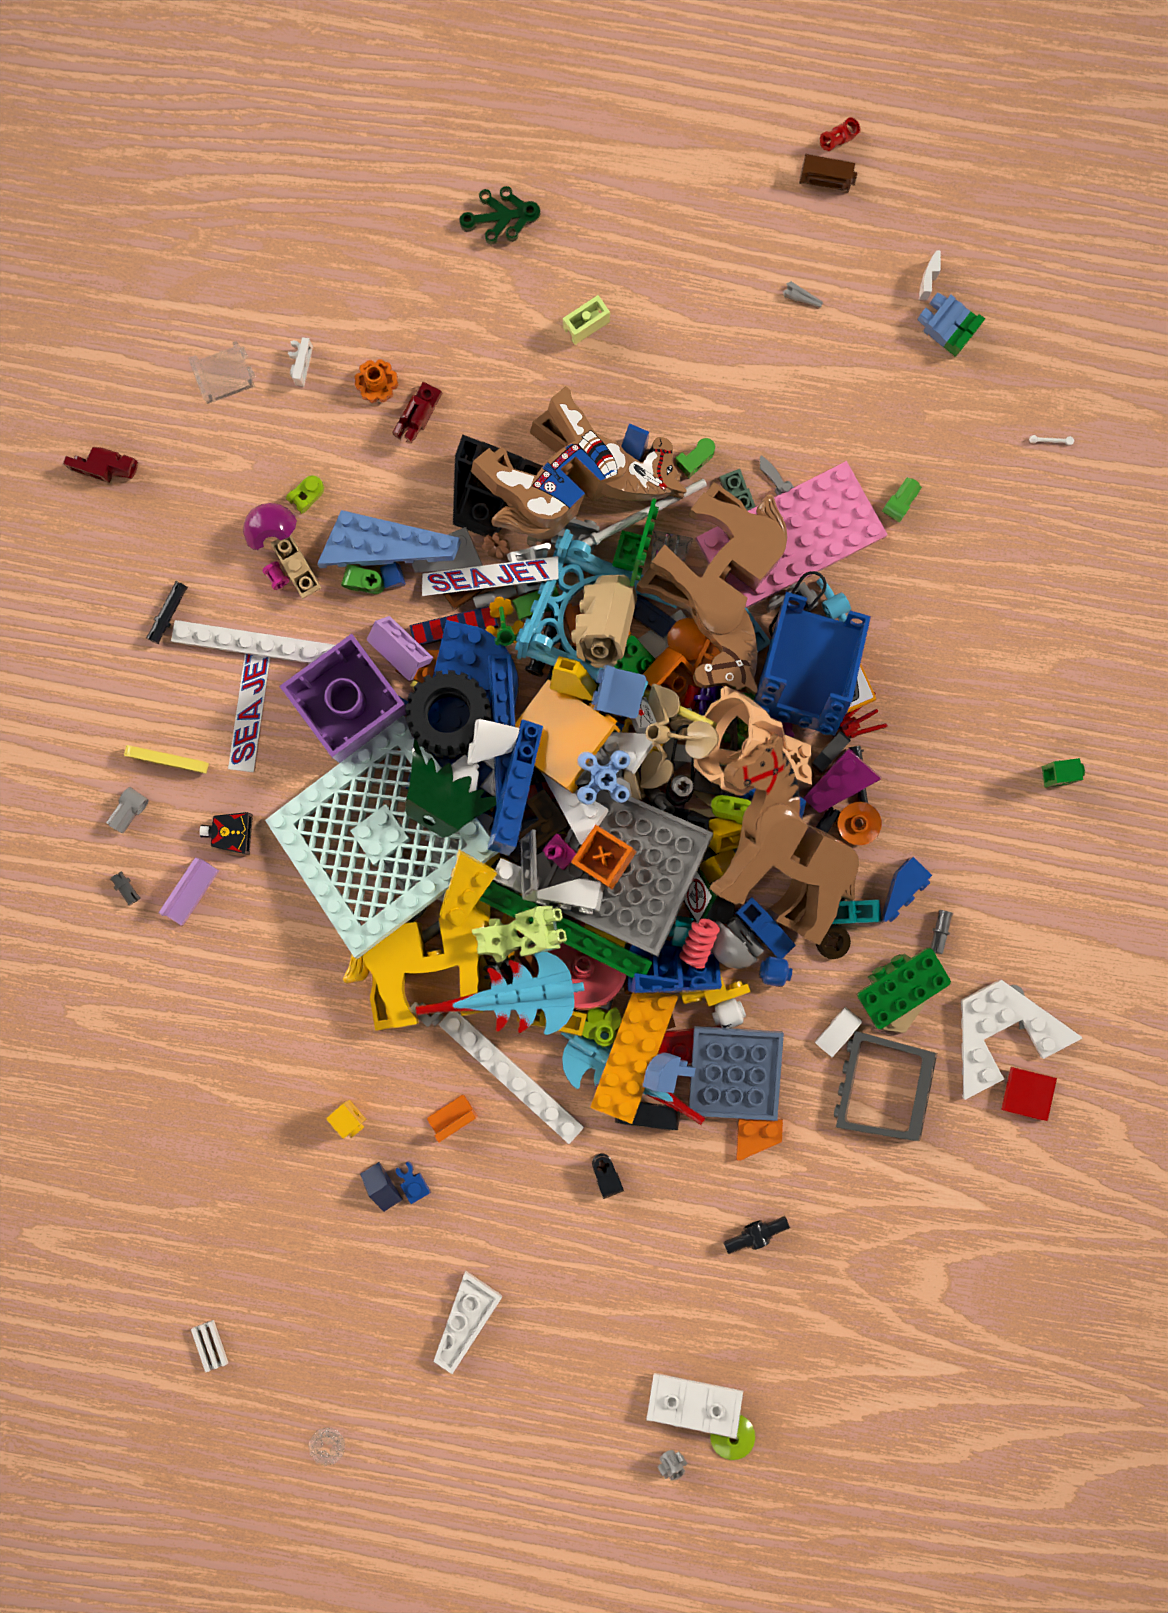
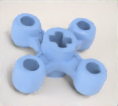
M622 750L615 751L611 755L610 762L604 766L599 765L595 755L590 752H582L578 756V765L591 773V782L577 791V798L581 803L585 805L594 803L597 793L603 789L609 790L611 798L617 803H624L628 800L629 790L616 782L617 772L628 767L630 764V756Z

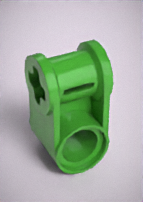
M347 564L341 583L342 587L371 594H380L384 591L383 578L378 572ZM375 579H376V580H377V583H373L372 586H371L370 583H371V582H375Z

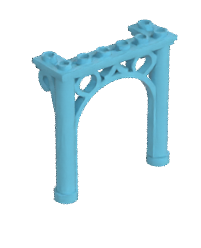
M566 529L563 536L559 535L553 557L558 556V579L542 581L538 594H541L539 601L534 600L530 611L533 615L531 619H526L523 629L521 628L518 633L515 650H518L517 659L521 660L522 657L526 659L528 656L551 666H555L558 656L579 661L593 680L599 684L597 682V675L599 669L603 668L593 667L588 659L583 661L577 658L576 651L571 647L565 636L563 627L564 613L571 599L584 589V586L593 585L599 576L626 575L631 581L633 572L613 567V563L594 556L590 553L591 547L587 543L580 540L572 541L573 534H570V530ZM583 571L595 576L584 579ZM568 572H574L577 574L579 582L569 586L563 581L564 575ZM635 580V583H634L635 590H636V586H637V584H638V582H639L638 580ZM558 582L559 588L564 592L558 597H552ZM636 590V593L639 595L666 604L673 608H677V606L663 601L658 596L648 593H640ZM546 608H551L554 618L542 620ZM551 625L555 627L558 635L553 639L542 635L541 632L545 626ZM560 642L565 652L553 646ZM648 681L645 682L643 694L647 687Z

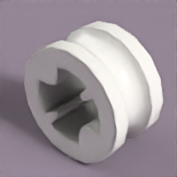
M678 775L673 778L671 787L677 795L687 796L693 790V783L688 777ZM681 781L687 784L686 787L683 786L684 790L678 788V784L681 785Z

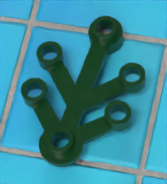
M508 186L500 189V198L505 202L509 201L518 209H508L494 199L488 189H483L479 193L480 202L490 206L497 212L478 215L465 212L460 216L459 222L463 231L471 232L476 228L477 224L498 221L493 229L485 232L486 242L493 245L498 241V236L512 219L519 218L514 226L506 229V238L514 242L518 239L519 233L527 223H533L539 219L541 210L536 202H524L519 199ZM504 192L510 193L508 196L503 195ZM488 195L489 198L483 199L482 196ZM528 209L534 210L532 213L526 212ZM471 218V221L465 222L464 219ZM510 232L516 233L515 236H509L508 234ZM489 235H494L495 238H494V239H489L488 236H489Z

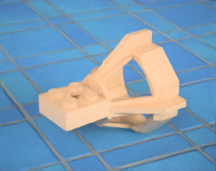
M727 686L721 689V699L711 703L704 715L705 718L717 723L715 730L719 736L718 745L705 758H694V767L710 782L720 785L721 789L742 796L754 789V787L750 785L745 789H739L728 783L724 779V773L720 768V764L728 765L731 762L750 756L757 748V745L767 744L772 734L775 733L778 737L781 736L783 738V752L792 765L799 790L811 786V745L785 735L782 723L771 719L763 708L745 696V694ZM738 716L748 725V738L743 742L742 748L739 751L719 749L726 728Z

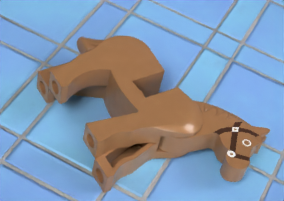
M715 482L706 493L703 492L691 508L689 516L694 520H703L717 525L727 534L730 541L716 554L701 578L664 544L651 561L650 568L638 582L636 590L640 593L658 596L669 604L689 611L700 632L719 649L720 654L713 659L711 664H702L695 670L693 679L698 687L706 689L715 686H727L736 691L746 689L755 695L758 692L754 681L757 668V644L754 627L745 610L748 598L725 582V579L730 572L755 591L776 567L786 549L787 529L772 494L766 495L757 507L756 515L748 512L742 501Z

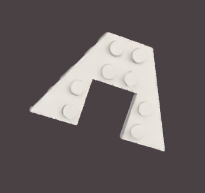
M612 732L601 748L610 759L615 751L622 750L630 756V764L624 769L635 774L653 748L652 741L647 739L646 734ZM584 770L580 777L577 779V781L575 782L576 785H578V783L585 775L587 770ZM543 774L577 840L582 846L595 824L599 826L609 810L596 801L590 805L581 803L577 798L578 790L575 793H571Z
M998 980L961 999L962 1097L966 1100L1004 1080L984 1039L1022 1021L1042 1059L1081 1040L1082 1037L1003 980Z

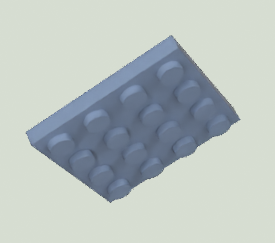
M694 1026L691 1067L696 1068L695 1076L690 1078L689 1107L705 1117L777 1121L783 1031Z

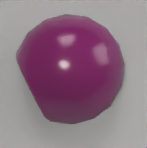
M265 503L258 505L248 513L244 522L243 534L248 547L253 550H259L264 547L263 542L268 537H276L280 541L288 538L295 530L297 520L288 508L280 504Z

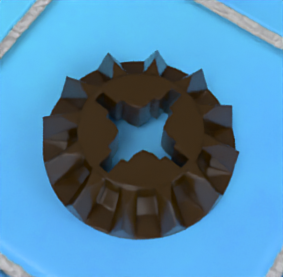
M831 924L820 945L816 944L817 951L828 959L841 958L848 952L851 939L845 928L837 924ZM828 934L832 938L841 937L836 942L837 949L832 945L825 947L827 942H829Z

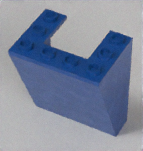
M786 592L780 606L757 686L758 692L755 694L753 701L763 708L771 718L799 725L804 729L816 730L825 735L835 736L852 703L871 616L850 610L845 621L841 622L804 611L803 608L807 598ZM788 601H797L799 605H792ZM852 619H859L862 623H855Z

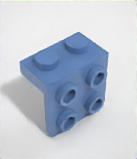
M608 665L603 666V669H599L597 675L599 687L598 691H594L592 698L594 710L636 718L640 709L646 677L642 674L616 669Z

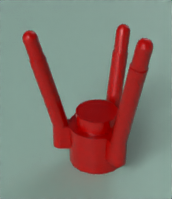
M860 707L846 714L839 728L847 737L854 738L861 734L886 728L888 725L884 723L857 730L861 728L859 723L878 713V709H874L858 719L855 716L852 717L862 708Z

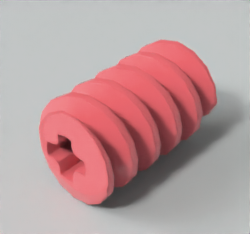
M700 919L699 922L691 924L692 929L688 932L689 937L685 939L686 944L683 945V951L679 954L681 960L692 967H705V963L717 939L720 928L710 919Z

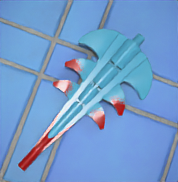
M540 952L533 954L539 967L537 977L532 978L525 966L509 960L508 963L513 971L512 984L507 985L499 972L488 968L487 971L491 978V989L440 1003L415 1006L416 1015L437 1012L494 1011L496 1015L495 1030L499 1032L508 1022L510 1011L516 1010L519 1016L518 1033H522L533 1023L537 1009H542L546 1017L544 1034L548 1035L558 1031L568 1022L574 1009V992L584 991V983H572L570 971L559 957L549 952Z
M561 1032V1035L569 1039L562 1057L563 1070L568 1081L576 1089H579L582 1076L587 1070L593 1068L595 1069L594 1086L597 1089L613 1044L603 1047L598 1045L595 1040L587 1039L583 1035L577 1036ZM602 1033L600 1037L602 1039H607L609 1035L607 1033ZM645 1087L643 1094L683 1113L699 1125H702L706 1119L685 1105L672 1093L656 1092Z

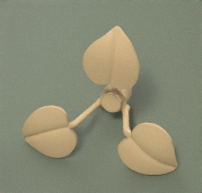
M657 684L652 685L648 702L656 722L647 727L646 737L649 741H652V745L656 746L660 752L653 751L648 753L642 762L640 787L647 789L663 786L673 775L674 765L670 760L666 759L667 753L660 745L666 743L670 737L687 740L685 744L686 752L690 757L696 759L708 756L718 745L719 741L715 728L703 721L691 723L687 729L688 736L670 733L669 728L663 725L669 723V718L677 715L680 700L674 691Z

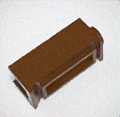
M805 154L799 184L807 182V184L843 191L846 189V193H848L851 185L855 186L858 172H854L855 163Z

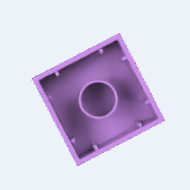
M352 633L280 685V688L330 756L339 763L400 717L406 716V705Z

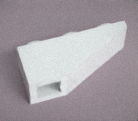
M585 879L572 880L538 890L536 904L549 906V903H556L558 908L571 910L572 906L580 908L579 912L592 914L593 911H600L605 885L601 882Z

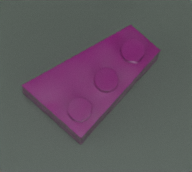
M848 748L808 791L803 799L821 813L881 780V776Z

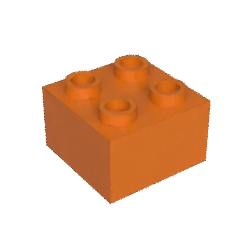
M595 824L571 863L613 890L637 852Z

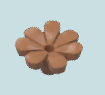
M494 533L492 537L487 535L484 538L485 543H483L482 549L489 550L487 554L490 557L496 554L498 559H503L504 553H509L508 541L499 533Z

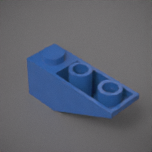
M914 857L908 858L893 875L881 915L882 923L888 920L892 922L900 914L898 910L903 905L907 907L915 899L913 895L918 890L923 891L930 884L928 879L932 874Z
M753 897L749 898L734 913L777 958L783 959L796 946Z

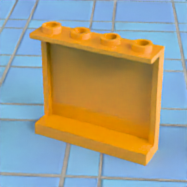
M548 679L517 720L515 727L519 728L522 719L543 726L534 767L569 792L575 793L579 788L575 782L584 771L578 765V756L582 752H590L596 755L614 730L619 733L621 730L616 726L617 721L608 714L605 716L601 715L600 711L594 710L592 703L586 705L582 702L584 699L549 689L551 681Z

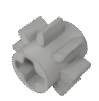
M669 1450L661 1455L660 1461L662 1464L657 1467L665 1479L669 1477L673 1481L684 1475L685 1469L683 1467L687 1465V1462L679 1451L675 1453L674 1450Z

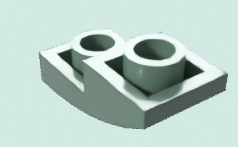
M740 469L719 476L722 487L742 501L747 511L756 507Z

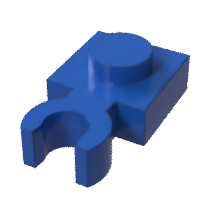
M408 1161L406 1162L408 1172L403 1173L400 1167L396 1168V1174L400 1178H404L405 1182L401 1183L400 1186L410 1204H413L430 1194L431 1191L421 1173L414 1176L413 1165Z

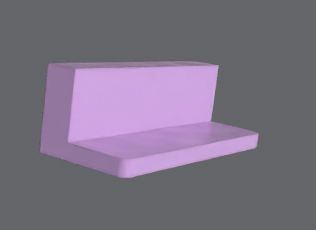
M390 616L374 622L367 641L408 681L413 680L420 667L431 663L433 657Z
M194 858L159 911V914L169 917L180 925H184L219 870L203 859Z

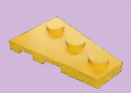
M458 850L455 868L452 870L451 881L446 890L439 914L441 918L460 927L497 875V872L465 852Z

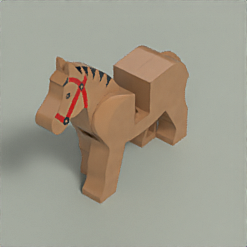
M774 733L767 744L757 745V748L750 756L729 763L724 770V779L728 783L739 789H745L751 785L756 790L749 807L744 813L740 841L736 854L731 860V865L721 878L712 883L709 889L736 905L738 903L743 905L749 891L772 866L776 867L790 876L792 881L784 896L769 907L767 913L775 921L820 945L837 916L841 898L847 901L855 899V880L859 868V859L853 848L830 834L805 824L799 816L800 794L796 776L789 759L783 752V738L781 736L778 737Z

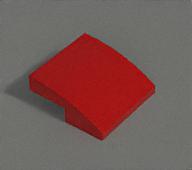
M1010 1067L1001 1110L1048 1122L1057 1078Z

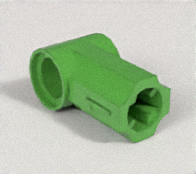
M907 477L896 494L892 495L882 512L900 523L922 486L913 478Z

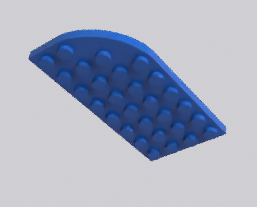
M446 620L433 677L436 676L435 672L437 671L448 674V670H455L457 675H460L461 672L468 674L469 679L474 678L478 681L479 686L483 687L491 708L488 656L490 654L510 655L504 645H496L494 642L496 637L488 631L476 626ZM511 657L515 711L519 694V677L514 660ZM446 697L436 701L428 712L430 725L435 730L443 733L460 730L468 722L470 716L467 704L455 697ZM431 753L441 768L448 763L452 765L462 757L460 754L455 755L456 759H449L448 756L438 758L434 753ZM483 761L477 762L480 766L477 769L479 772L477 790L482 789L480 787L493 770ZM411 772L409 773V777H408V781H407V782H410ZM484 791L480 798L492 797Z

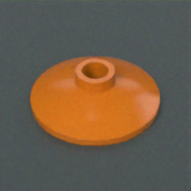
M854 802L847 805L841 811L837 825L839 833L844 840L853 845H866L878 837L882 827V820L879 812L872 805L865 802ZM857 819L863 820L861 827L855 826Z

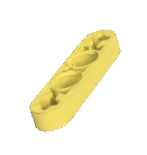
M126 745L124 756L204 774H207L209 765L208 762Z

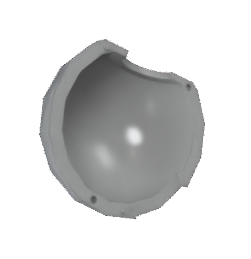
M718 920L715 922L719 926L720 931L717 934V939L711 952L718 962L729 968L741 969L750 967L758 961L756 957H753L747 951L746 942L743 943Z

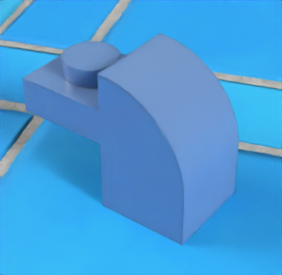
M669 1053L658 1054L647 1066L643 1087L656 1092L674 1093L677 1075L694 1077L696 1068L688 1066V1061L680 1060L681 1057Z

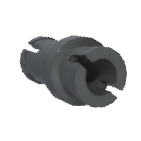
M122 871L110 878L115 885L114 889L121 893L128 906L141 899L130 884L131 880L129 877L126 878Z

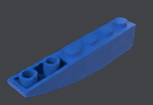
M521 720L518 738L512 750L503 782L488 850L510 855L516 848L542 734V725Z

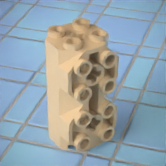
M602 575L596 579L593 585L584 586V600H580V612L584 614L576 615V630H572V642L576 643L577 658L583 661L588 659L595 668H603L605 665L614 667L617 660H621L624 656L637 601L635 586H629L630 579L626 575Z

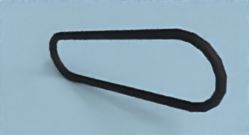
M817 571L804 573L791 591L794 594L807 575L815 574L822 579L823 589L805 610L807 612L810 611L827 588L825 577ZM778 613L769 626V633L771 637L773 634L772 627L777 620Z
M689 725L680 726L675 734H679L681 729L688 728ZM674 738L671 762L673 763V765L678 740L677 738ZM692 757V760H691V781L693 782V778H694V758ZM671 779L667 782L666 795L671 803L682 805L690 800L693 790L684 801L677 802L671 799L669 793Z

